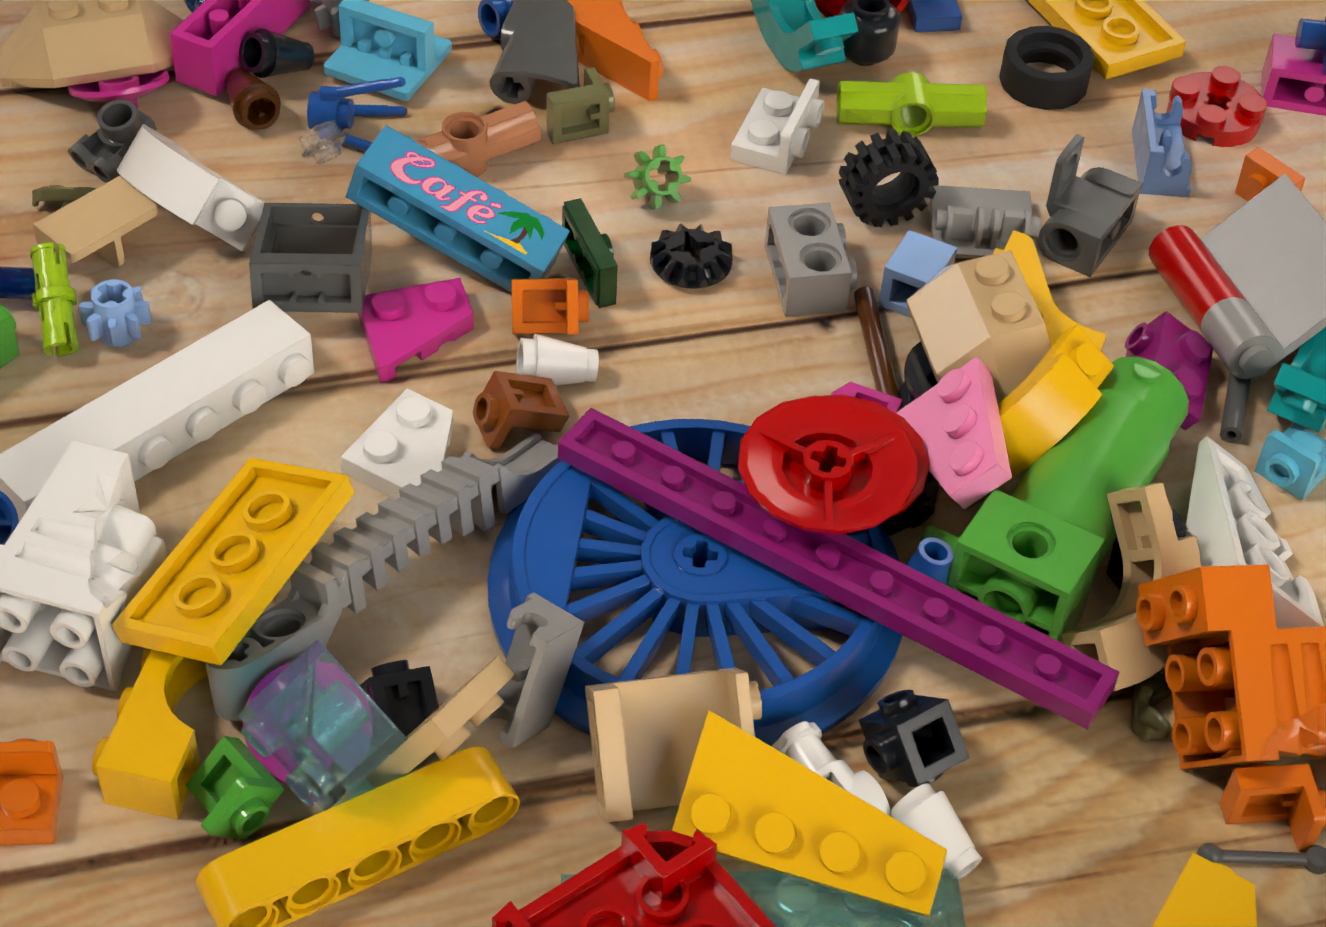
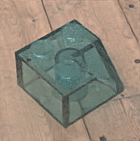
M319 640L308 647L251 700L238 715L246 724L241 731L249 744L265 758L273 754L290 773L285 777V780L294 794L310 807L317 803L323 811L329 809L349 794L408 740Z

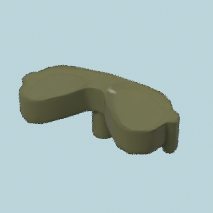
M61 185L41 187L32 190V205L34 207L38 206L39 201H62V207L96 188L65 187Z
M1161 671L1133 685L1131 729L1142 741L1146 742L1166 738L1171 729L1169 721L1151 707L1166 699L1171 691L1166 682L1165 673Z

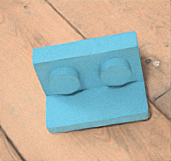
M343 0L338 5L341 46L324 63V74L350 84L403 77L406 81L403 87L378 92L392 98L408 101L452 51V42L449 39L434 35L433 22L365 0Z

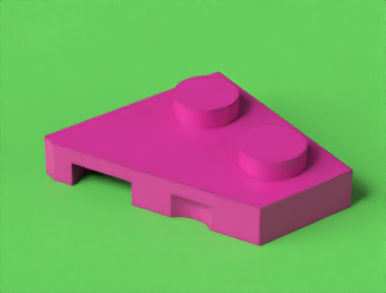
M461 278L365 295L363 312L357 313L380 383L387 382L396 377L395 367L415 355L422 361L437 352L439 347L445 342L455 341L474 329V313Z

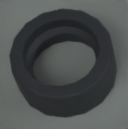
M1031 26L1015 32L1007 39L999 79L1003 89L1013 99L1027 106L1045 110L1064 109L1077 104L1086 95L1095 57L1087 42L1066 29L1052 26ZM1043 62L1053 64L1065 69L1066 72L1050 73L1040 71L1027 65V63Z

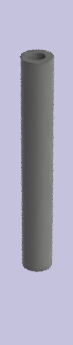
M1229 373L1220 437L1225 442L1236 443L1241 440L1251 378L1240 379Z

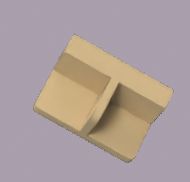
M118 176L35 222L33 227L37 244L53 242L54 253L56 252L55 245L58 243L65 246L67 266L96 252L113 267L118 268L125 264L121 236L156 217L158 209L155 202L121 176Z

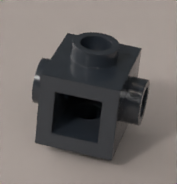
M902 690L880 699L877 703L879 710L858 720L865 737L863 742L865 757L880 778L904 782L909 787H918L924 783L934 782L943 775V772L970 758L949 699L915 695L913 690Z

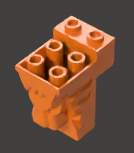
M1269 564L1201 566L1138 585L1139 598L1136 604V617L1139 626L1143 629L1144 645H1167L1168 659L1165 666V677L1168 687L1172 691L1175 715L1172 740L1176 751L1179 753L1181 770L1245 765L1296 756L1326 759V626L1277 628Z

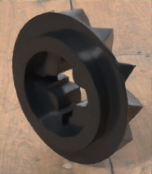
M680 223L675 232L662 230L659 240L652 242L650 263L654 272L661 279L672 285L692 289L705 288L719 283L730 273L733 265L732 244L722 240L720 231L707 233L704 231L702 224L696 229H687ZM693 250L694 254L700 255L699 262H696L695 257H691L689 252L684 251Z

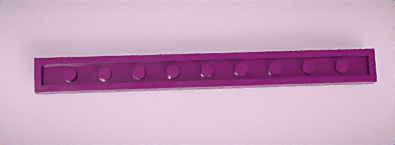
M590 408L558 442V459L1087 730L1115 688L1119 671L845 534L804 531L773 518L749 496L743 483L593 408Z

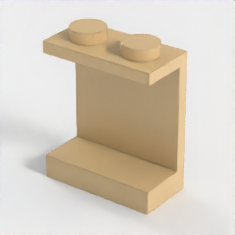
M733 667L585 686L600 816L607 823L633 819L632 811L680 805L708 710L755 737L753 720H759L762 717V701L758 683L756 681L749 682L747 671Z

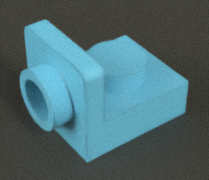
M1293 423L1284 433L1273 430L1266 437L1254 472L1303 500L1326 476V440L1297 423Z

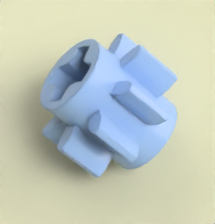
M111 279L97 284L90 289L92 302L79 303L82 324L87 326L90 340L100 339L107 346L123 347L133 343L136 339L139 340L141 338L139 325L152 323L149 302L143 300L141 287L132 288L130 284L122 280Z

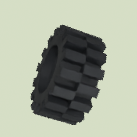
M887 130L885 139H882L879 133L870 135L871 144L866 146L862 140L856 144L857 155L848 152L844 158L847 166H840L839 175L842 178L838 179L839 184L856 217L859 216L861 222L865 224L871 221L874 227H882L886 219L890 226L898 225V217L903 215L906 221L914 218L912 210L917 208L923 211L928 206L924 198L933 199L936 194L933 186L939 185V178L936 174L937 170L921 141L916 136L913 138L911 133L903 131L899 136L896 130ZM900 172V174L890 182L882 185H877L885 177Z

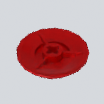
M814 395L782 402L758 416L741 439L738 471L749 496L773 518L804 531L845 534L876 527L902 510L916 487L917 455L905 431L881 411L849 398Z

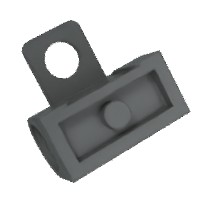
M1076 134L1056 161L1046 204L1050 218L1039 232L1038 243L1043 253L1052 261L1091 278L1131 224L1142 183L1101 167L1089 169L1081 178L1076 176L1084 143V137Z

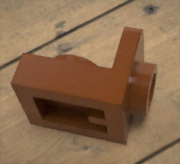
M501 371L493 372L483 392L477 396L473 408L474 420L480 429L487 447L498 449L512 427H520L526 430L537 429L561 432L569 418V413L552 379Z

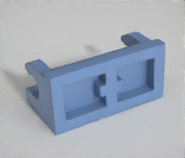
M1142 89L1132 127L1138 181L1142 183L1140 194L1189 197L1191 192L1189 178L1192 171V163L1189 153L1185 152L1182 127H1180L1183 115L1182 100L1177 95L1172 100V108L1169 112L1163 114L1156 113L1154 111L1157 107L1156 90Z

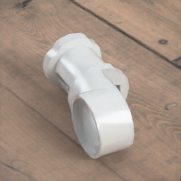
M807 721L798 723L786 730L772 745L773 748L891 816L888 800L874 777L864 770L855 773L847 762L836 760L820 740L822 733L816 723H809Z

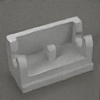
M534 592L527 595L525 602L513 608L510 612L507 627L509 629H516L505 663L515 675L497 692L504 700V703L480 724L489 723V720L492 718L508 721L501 730L498 741L511 749L550 726L585 623Z

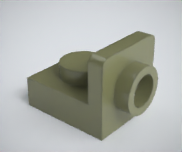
M595 67L584 69V86L547 93V134L552 144L607 134L609 132V113L615 110L614 94L610 84L603 83Z

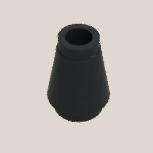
M261 28L247 34L243 38L240 45V60L245 70L253 73L258 78H266L309 70L314 62V50L308 42Z

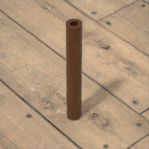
M861 287L854 292V300L876 390L901 399L874 290L870 287Z

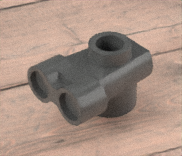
M114 100L105 104L97 115L100 129L91 136L83 135L68 149L70 157L78 166L84 170L93 171L105 183L121 176L117 172V168L142 124L155 131L157 130L153 120L138 110L128 100Z

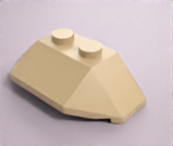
M50 0L49 2L36 3L0 47V77L2 86L14 87L20 84L31 88H59L155 73L174 65L170 33L184 20L153 0Z
M1011 250L947 266L907 299L908 311L937 382L939 383L942 377L949 371L961 368L975 357H978L991 370L997 404L1028 377L1051 348L1045 322Z

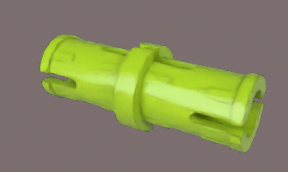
M46 242L37 244L30 249L36 284V293H33L31 297L33 308L39 312L43 352L51 356L54 354L53 347H55V356L61 357L74 354L80 349L73 305H77V296L75 289L70 287L65 246L58 243L55 245L56 252L54 253V243Z

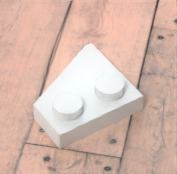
M407 388L340 457L342 473L396 500L399 499V489L409 483L415 486L420 485V475L430 469L436 472L442 470L441 461L447 458V447L450 446L454 427L453 410Z

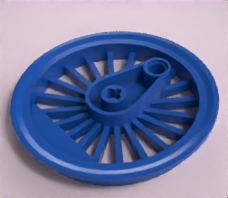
M671 419L630 427L697 461H708L709 467L720 472L721 463L738 466L741 439L750 426L721 420ZM562 460L540 480L528 499L513 509L496 539L488 572V608L493 631L506 659L516 629H509L507 627L510 612L513 608L523 604L527 595L533 592L584 622L632 604L575 649L554 711L565 722L589 736L590 728L585 686L641 679L669 631L682 635L676 675L690 673L695 637H710L717 669L735 667L727 636L737 635L773 685L771 688L760 690L762 717L759 720H753L755 737L771 747L786 730L803 721L816 723L823 734L852 715L871 697L886 677L895 660L903 636L866 616L845 609V605L644 503L652 514L651 516L613 486ZM590 497L625 523L589 510ZM882 524L873 528L846 533L847 536L900 562L896 549ZM583 532L606 541L582 538ZM582 561L601 565L577 567V562ZM611 587L569 603L572 591ZM651 618L654 621L619 678L593 665V663L646 620ZM831 628L850 637L835 651L807 630ZM772 632L817 667L794 679L762 633Z

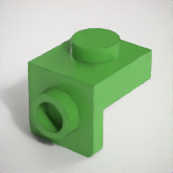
M223 736L185 785L209 813L201 824L208 835L246 839L264 825L270 815L271 806L285 790L239 738Z

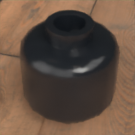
M848 0L841 7L839 15L854 12L858 32L843 41L845 57L860 66H871L887 60L894 54L900 25V15L897 8L889 0Z

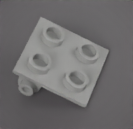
M933 186L936 194L933 199H930L932 238L957 247V259H976L992 255L996 247L1004 250L1013 230L1030 236L1035 245V237H1038L1040 232V216H1032L1030 191Z

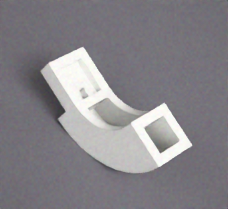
M142 124L117 168V172L140 192L192 225L196 224L230 245L244 251L259 226L263 206L266 202L201 164L188 154L189 150Z

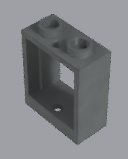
M264 203L249 262L252 308L254 309L264 302L271 300L284 312L362 313L372 256L371 212L358 204ZM320 213L324 219L316 221L312 218V215Z

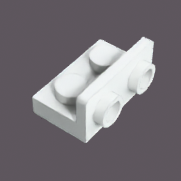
M810 78L800 97L790 95L784 91H774L762 87L731 144L730 160L786 175L794 158H802L804 156L810 136L809 129H817L820 124L825 104L824 100L818 99L820 81Z

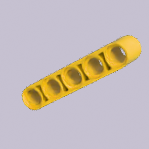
M483 746L470 747L450 755L444 760L427 765L218 857L200 871L195 885L216 927H283L498 829L515 815L519 809L520 800L490 751Z

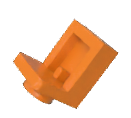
M576 278L511 279L512 334L567 333V335H578V323L589 321L588 290H578V280Z
M1257 762L1242 768H1234L1219 802L1225 824L1287 820L1298 851H1305L1314 846L1321 830L1326 826V793L1322 788H1317L1309 763L1271 766L1268 763Z

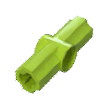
M916 72L902 73L891 82L840 81L838 83L837 124L892 125L897 133L901 134L903 131L911 133L912 137L926 133L932 126L982 128L985 125L987 114L986 85L930 83L927 77Z

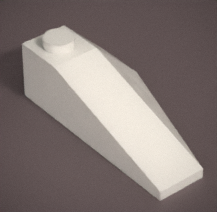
M1206 436L1198 444L1186 521L1188 530L1185 536H1197L1201 566L1269 564L1277 628L1324 626L1315 594L1309 582L1300 575L1294 579L1285 563V560L1293 555L1287 541L1278 537L1274 529L1264 520L1271 514V511L1248 468Z

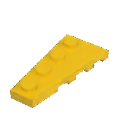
M708 710L672 831L693 837L694 832L698 829L717 844L716 854L924 917H930L947 855L946 848Z

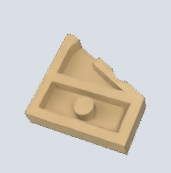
M499 655L495 657L413 730L403 743L366 773L364 777L374 788H377L405 776L433 752L441 760H444L471 735L464 726L468 720L477 727L504 703V700L497 692L515 673Z

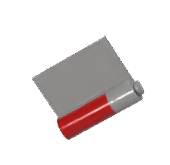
M1286 173L1202 238L1188 226L1176 225L1160 232L1153 239L1149 247L1148 256L1154 267L1230 373L1237 378L1250 379L1265 374L1271 367L1326 327V221Z

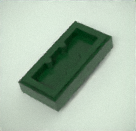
M581 198L565 201L564 206H562V226L570 232L564 246L595 305L598 308L615 305L618 265L614 259L610 238L606 233L600 234Z

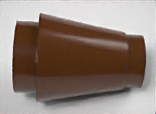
M243 68L234 69L228 73L224 85L237 122L246 128L255 130L265 129L274 124L280 114L281 101L278 92Z

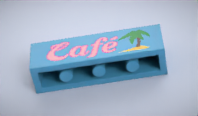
M385 125L356 164L345 196L510 292L511 279H545L556 262L570 232L549 217L536 212L510 197L504 191L491 186L465 171L457 164L444 159L418 144L412 138L404 136Z

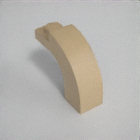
M1163 482L1125 488L1106 494L1123 559L1121 590L1114 606L1102 619L1093 624L1062 634L1065 645L1119 671L1113 691L1148 679L1166 665L1168 659L1167 645H1144L1143 629L1139 626L1136 617V604L1139 598L1138 585L1201 567L1197 536L1177 538L1172 509L1168 502Z

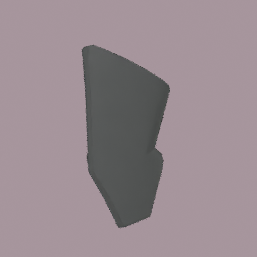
M514 0L501 30V48L503 52L489 81L493 93L507 103L517 104L530 98L537 79L552 81L570 88L580 87L576 20L573 5L567 0Z

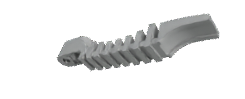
M534 432L511 450L494 459H479L469 451L464 452L460 458L451 455L441 461V471L436 472L430 469L420 475V485L415 486L409 483L399 489L400 498L396 501L387 498L378 503L379 512L372 515L366 512L357 517V527L353 530L343 527L333 533L335 542L328 545L321 542L311 549L312 560L310 564L302 561L290 576L292 587L287 598L260 615L222 666L205 662L215 713L222 719L242 721L245 707L252 691L268 673L282 665L295 661H319L340 618L342 609L347 606L357 614L367 607L363 580L376 591L388 585L385 562L398 572L408 567L407 547L421 557L431 551L429 536L443 545L452 539L451 527L463 537L474 531L473 523L485 532L495 527L491 490L496 487L499 512L507 514L526 501L540 480L561 461L558 459V446L542 440L541 434Z

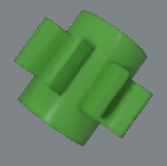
M665 145L654 147L652 159L643 151L636 152L633 155L639 165L634 171L624 173L625 178L633 180L636 189L630 196L632 200L648 197L649 206L652 210L660 209L662 196H665L671 203H678L682 200L676 190L681 184L691 181V177L682 175L680 164L685 158L683 155L674 158L666 157ZM657 169L658 174L665 175V184L658 185L657 181L650 180V171Z

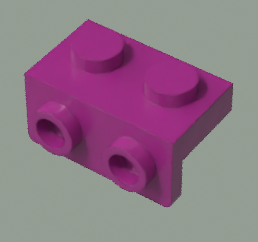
M1165 311L1149 324L1144 322L1133 329L1125 342V348L1127 349L1125 357L1137 356L1155 361L1170 370L1182 383L1189 403L1188 415L1180 427L1183 430H1187L1201 420L1213 347L1200 333L1191 330Z

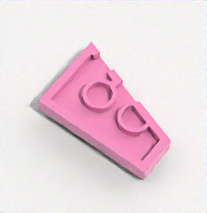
M975 357L961 368L953 369L946 373L938 384L896 412L904 417L921 436L930 462L929 471L947 494L963 509H966L1012 478L992 373L978 357Z

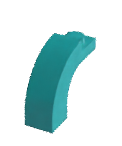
M751 0L758 26L766 44L777 61L787 70L799 72L846 61L843 41L858 32L854 12L822 18L814 0Z
M1326 327L1301 345L1291 365L1282 363L1273 383L1276 391L1266 410L1319 433L1326 426Z

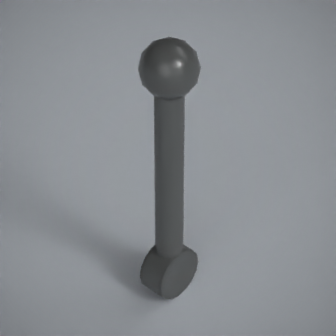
M1204 843L1197 850V855L1216 863L1305 866L1308 871L1314 874L1326 872V848L1318 845L1311 846L1306 853L1223 850L1214 843Z

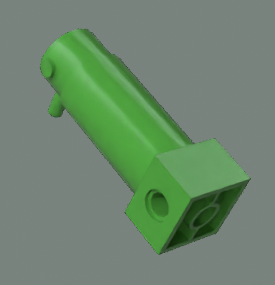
M1134 356L1121 357L1111 362L1114 367L1097 388L1102 393V396L1057 444L1028 468L1010 495L994 489L960 537L932 524L924 529L920 542L925 538H938L945 541L953 550L954 557L947 586L1064 644L1062 634L1074 630L1080 621L1096 568L1117 537L1106 494L1125 488L1150 484L1169 455L1170 441L1188 415L1189 399L1182 383L1170 370L1152 360Z

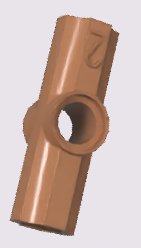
M526 101L482 117L472 112L453 113L442 122V131L415 141L444 159L457 164L470 174L479 177L487 170L488 160L540 141L541 127L536 119L534 109Z

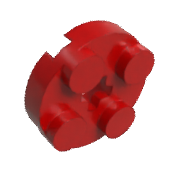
M1218 66L1212 72H1196L1175 78L1172 82L1166 113L1172 108L1173 98L1177 95L1180 96L1183 104V115L1180 122L1183 136L1196 141L1198 134L1205 137L1214 138L1212 146L1233 147L1245 144L1256 136L1259 126L1264 119L1267 101L1253 86L1240 79L1239 71L1228 66Z

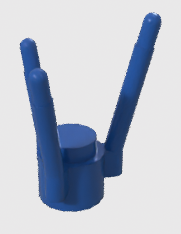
M396 77L339 87L321 86L320 92H311L308 99V127L311 131L320 132V141L338 142L366 152L373 142L343 133L344 128H352L354 116H405L407 109L403 106L354 105L353 99L345 97L403 87L406 81L403 77Z

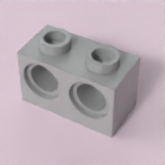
M830 203L769 207L765 249L785 317L847 312L849 291L857 288V266L854 258H847L845 252V228L843 223H836Z

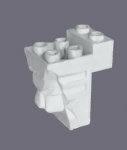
M72 440L5 545L0 544V663L5 661L23 671L37 670L63 677L81 687L96 686L114 692L117 691L121 684V674L132 645L120 642L112 627V623L167 558L165 542L157 536L155 524L149 517L140 514L129 454Z

